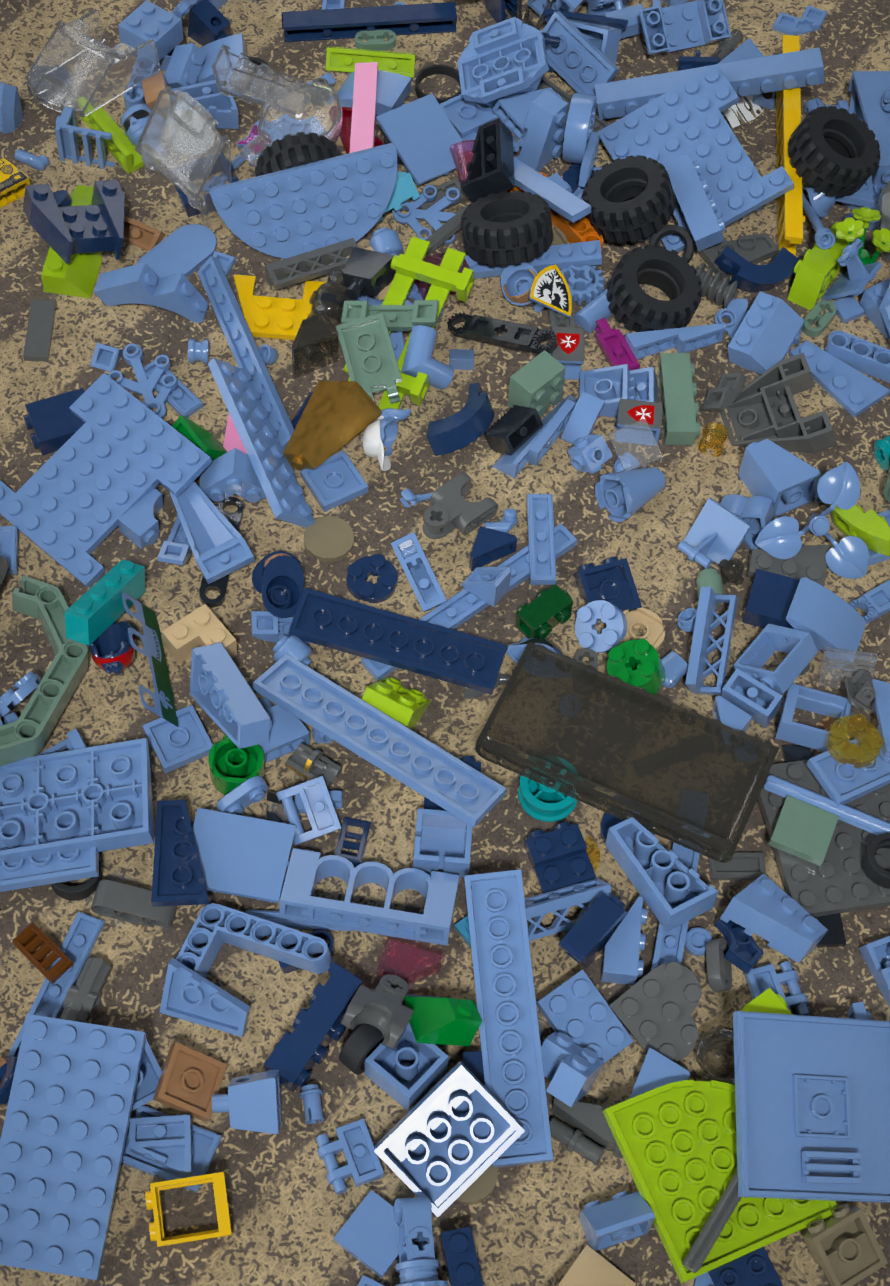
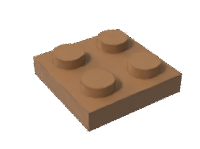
M174 1042L170 1046L153 1100L206 1122L210 1120L213 1112L212 1095L219 1093L227 1064Z

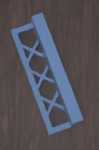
M701 587L685 684L691 693L722 695L738 598L736 595L715 594L711 587ZM716 603H729L728 611L719 617L715 612ZM722 624L725 628V634L715 641L711 636L712 630ZM718 648L722 653L721 659L711 665L708 661V655ZM714 672L718 677L717 686L703 687L704 679Z
M599 878L525 898L527 921L531 923L528 928L529 941L572 929L594 904L596 899L602 894L608 898L612 895L611 885ZM577 905L582 908L576 919L568 920L565 918L572 906ZM552 912L557 916L550 927L544 928L539 925L545 914Z

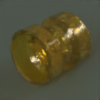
M708 423L703 431L704 437L701 438L698 446L699 451L705 454L707 448L713 449V456L719 457L724 448L723 443L726 442L728 437V429L719 423Z

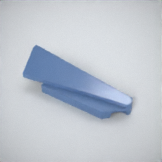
M568 395L541 420L543 426L511 456L504 454L492 467L515 479L527 462L537 466L565 429L578 398Z

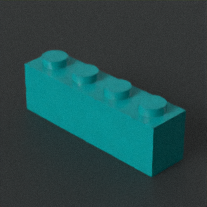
M121 560L65 611L66 638L88 646L91 645L125 612L122 600L123 592L135 600H138L145 593V567L126 560ZM126 599L127 607L130 608L134 603Z

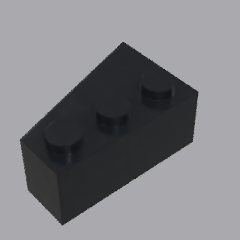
M498 118L479 126L472 148L474 153L472 162L468 163L466 168L468 175L466 181H462L461 189L474 203L481 197L485 198L492 193L499 194L515 187L513 135L501 119Z

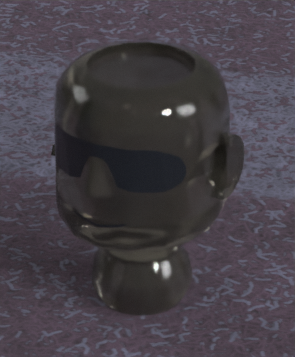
M338 270L329 274L328 283L319 286L309 300V303L312 304L311 318L315 324L332 330H336V326L342 324L341 318L344 301H353L345 294L347 287L344 284L342 271Z

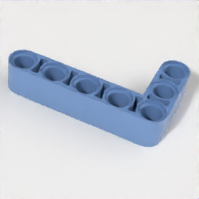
M838 330L830 333L825 347L826 352L858 371L890 383L889 349L844 331Z
M215 903L208 904L202 908L175 959L188 968H195L194 972L206 978L222 944L227 943L317 974L326 972L332 965V956L325 940ZM219 919L218 922L210 924L213 920ZM245 927L241 932H235L237 929ZM265 936H271L265 941H260ZM207 943L203 948H198L199 945ZM296 944L293 949H286L288 946ZM316 953H323L318 958H312Z

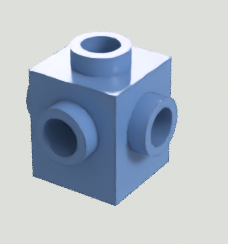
M603 435L583 436L574 442L575 445L567 451L571 457L573 467L580 472H589L590 474L599 471L603 467L602 464L613 457Z

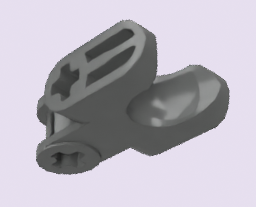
M465 472L460 473L440 486L432 494L430 502L433 505L425 510L423 516V533L428 538L440 539L457 528L463 535H467L495 516L499 506L490 497L480 502L465 500L462 496L470 490L472 478Z
M387 974L381 978L374 991L360 985L346 1010L341 1024L352 1030L358 1024L366 1023L373 1025L384 1036L382 1045L395 1050L414 1013V1010L401 1004L408 992V984L396 975Z

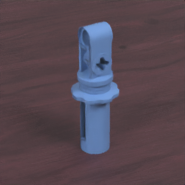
M428 1197L396 1199L394 1219L397 1228L399 1263L396 1264V1272L400 1273V1284L395 1286H449L447 1281L438 1280L437 1268L440 1265L439 1260L435 1259L430 1199ZM412 1240L415 1243H419V1248L418 1245H413Z

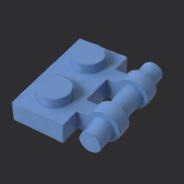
M785 961L779 965L782 971L779 974L776 973L773 964L754 968L748 975L744 974L753 999L768 988H771L775 994L778 993L784 998L789 1010L796 1008L798 1015H810L807 1008L808 999L806 994L801 992L798 984L800 980L796 970H793L790 961ZM781 985H787L790 997H785Z
M364 1118L336 1128L337 1141L330 1143L327 1134L316 1137L319 1146L317 1149L319 1158L324 1160L328 1171L326 1174L328 1183L333 1185L336 1195L347 1191L344 1182L346 1178L352 1177L355 1186L359 1187L384 1177L383 1168L378 1155L374 1152V1145ZM343 1152L347 1165L339 1168L335 1155Z

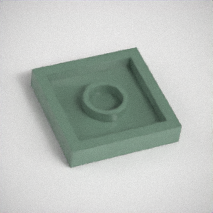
M787 795L768 845L821 866L839 816Z

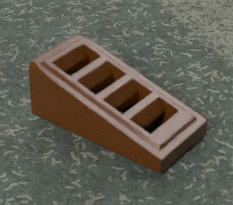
M34 923L27 926L12 941L20 953L51 984L56 982L74 965ZM43 943H45L37 952H35ZM60 958L61 960L48 971L47 968Z

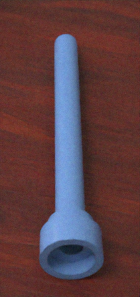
M802 190L803 209L816 232L815 242L820 249H829L835 243V236L830 229L824 228L806 193Z

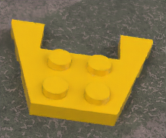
M234 274V283L242 313L253 337L297 340L327 287V282L307 280L305 281L303 299L254 296L256 276Z

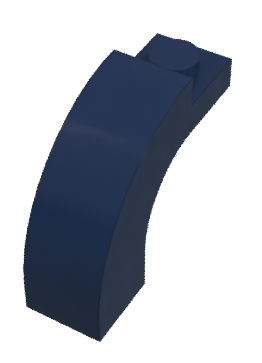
M727 246L714 262L724 272L732 275L729 284L736 280L738 281V289L757 293L771 290L782 284L794 273V268L800 259L782 247L773 256L769 264L756 265L748 262Z
M479 382L470 384L468 401L459 412L450 417L429 422L427 438L435 456L447 454L467 446L479 438L491 425L495 413L487 392L482 391Z

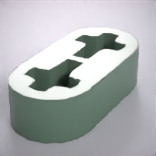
M391 30L360 31L355 35V46L357 49L391 50L396 46V34Z
M828 300L819 301L805 317L803 333L809 337L820 336L835 317L837 311L835 304ZM825 310H828V311H829V312H826L823 316L820 315V314H821V311H825ZM815 322H818L817 327H809V325L812 326Z

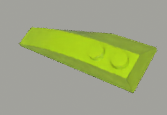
M77 185L71 194L72 201L69 206L92 205L94 187ZM50 247L41 273L44 292L91 299L102 264L101 252L71 254L70 263L66 264Z

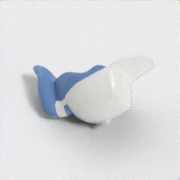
M411 409L381 410V416L364 430L361 438L363 451L367 456L378 459L382 471H387L391 467L389 455L392 454V444L397 436L398 422L405 420L410 415Z

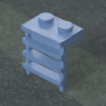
M64 107L62 114L58 115L55 128L60 161H65L67 158L72 159L75 164H78L79 161L86 162V166L90 167L92 163L99 164L101 169H104L105 166L115 167V162L106 161L104 139L111 140L112 133L76 127L74 108ZM77 134H82L85 157L80 156ZM90 136L96 139L98 159L93 158Z

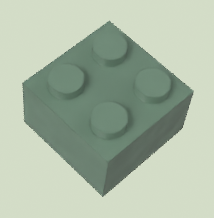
M544 350L510 377L507 406L513 408V405L534 408L537 409L541 417L547 407L551 404L557 405L561 401L566 367Z

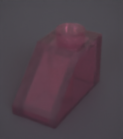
M388 939L377 969V979L381 980L387 974L396 975L405 980L409 986L441 971L443 956Z

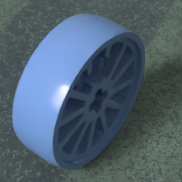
M583 93L573 94L565 128L563 161L582 164L591 132L594 129L597 106L596 96Z

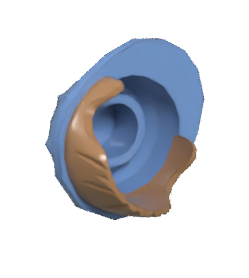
M523 262L521 265H508L501 274L502 292L505 298L513 305L525 306L534 302L529 299L532 281L538 272L530 264Z

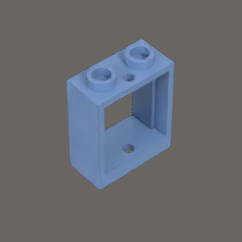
M767 624L733 666L735 670L738 668L775 692L784 694L818 651L810 632ZM775 651L788 653L774 672L761 669Z
M792 683L784 699L775 738L826 752L849 741L851 731L846 729L847 726L851 727L855 711L850 710L851 703L848 698ZM795 707L839 719L836 733L793 722Z

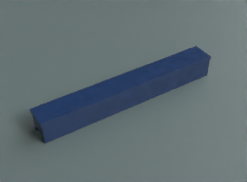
M456 2L281 12L285 42L355 38L358 32L365 30H391L396 36L457 31Z

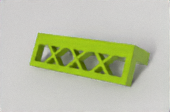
M328 46L326 70L355 72V63L378 62V70L414 78L417 54Z
M84 97L78 99L80 118L92 130L112 133L111 140L104 139V146L127 174L148 165L147 159L137 147L131 144L126 134L100 104L92 107Z

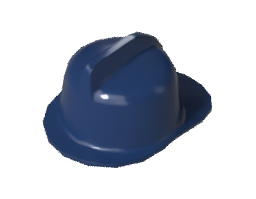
M285 555L277 556L270 560L264 569L262 582L263 605L275 617L290 618L295 615L303 594V569L294 558Z

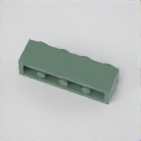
M661 353L658 373L661 403H663L664 444L694 445L695 438L700 436V422H696L699 406L698 402H694L697 385L696 382H692V378L695 375V364L690 362V353Z

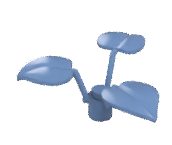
M843 462L839 466L827 471L817 484V493L820 500L826 504H831L828 509L822 511L821 514L814 513L810 515L807 519V525L801 531H799V523L795 518L790 516L775 518L759 532L755 544L775 558L789 559L794 557L801 549L802 540L799 536L804 535L810 530L814 535H824L835 546L825 554L827 566L831 571L849 579H857L866 575L869 551L865 542L856 536H845L837 543L828 533L830 523L826 515L832 512L836 505L844 510L852 508L860 496L858 475L848 462Z

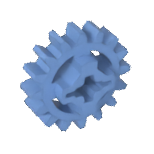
M571 265L566 269H560L568 283L572 303L577 301L578 305H581L582 301H585L588 304L591 298L594 299L603 292L605 277H602V270H596L597 265H584L583 267Z

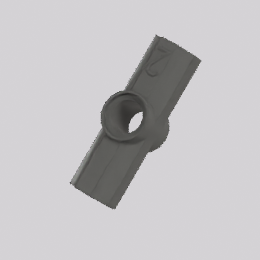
M96 957L87 959L76 985H71L65 996L64 1010L59 1019L87 1023L88 1019L94 1017L92 1012L96 1004H100L102 989L112 970L111 965Z

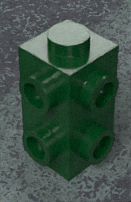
M556 584L548 590H542L535 600L529 604H523L518 609L515 627L528 639L534 637L546 638L559 623L564 624L570 619L573 606L570 594L565 590H561Z

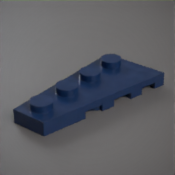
M185 800L157 801L151 897L153 907L210 904Z

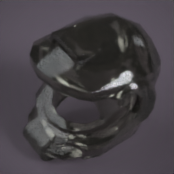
M719 1025L701 1035L696 1047L695 1059L703 1070L702 1075L705 1079L735 1085L733 1028Z

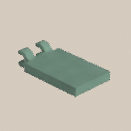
M383 312L337 325L336 329L350 380L357 381L374 402L373 393L387 390L391 404L400 401L396 383L402 382V377Z

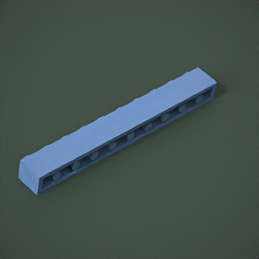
M820 48L718 64L738 97L824 83V65ZM714 65L595 84L599 120L626 116Z

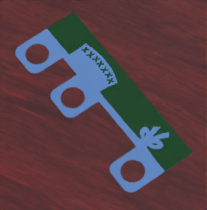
M123 592L122 600L125 611L142 622L144 635L129 627L130 643L135 650L149 658L155 693H153L144 686L139 685L141 702L146 709L179 728L156 614ZM126 599L131 600L137 608L136 614L129 610ZM133 634L140 637L144 645L143 649L136 646L132 638ZM144 692H147L153 698L154 707H150L145 702Z

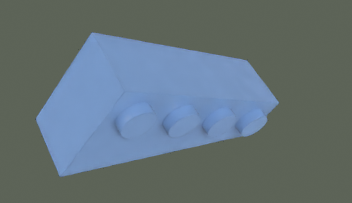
M222 643L193 648L190 696L239 749L269 742V731L272 728L271 719Z

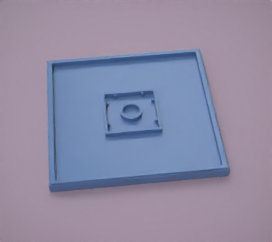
M745 1011L733 1012L738 1197L890 1203V1021ZM801 1151L861 1153L859 1165H862V1172H859V1178H862V1184L802 1183ZM809 1158V1164L850 1165V1159ZM809 1170L810 1176L851 1177V1171Z

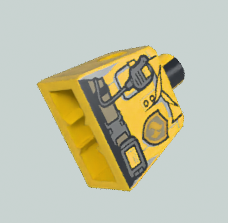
M6 159L0 160V208L23 197L25 187L30 185L29 177Z

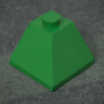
M180 415L172 426L210 456L212 461L227 452L213 434L185 416Z
M405 996L402 1001V1005L414 1010L409 1024L417 1043L470 1046L482 1023L474 1000Z

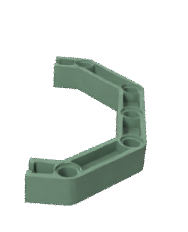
M24 575L20 580L21 590L15 588L12 593L13 611L39 620L53 649L55 658L18 720L0 726V766L32 757L41 751L88 669L87 645L66 638L65 611L69 607L61 591L54 585Z

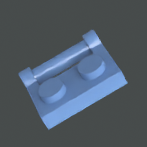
M323 776L276 793L278 800L283 803L289 823L296 825L294 845L342 828ZM300 794L312 827L311 831H304L292 796Z

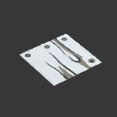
M753 95L739 97L740 102L723 111L732 128L754 120L763 112L759 105L753 103Z

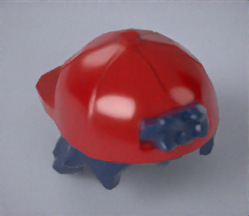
M114 622L89 645L94 663L108 674H120V671L127 669L135 659V649L130 643L128 628H133V626L128 622ZM133 634V635H132V638H133V641H134V643H135V642H136V636H135V634Z

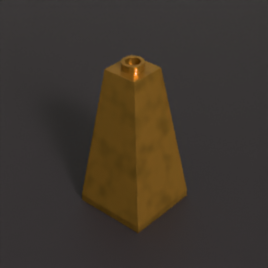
M318 381L283 455L290 462V465L297 470H315L381 416L382 411L357 381Z

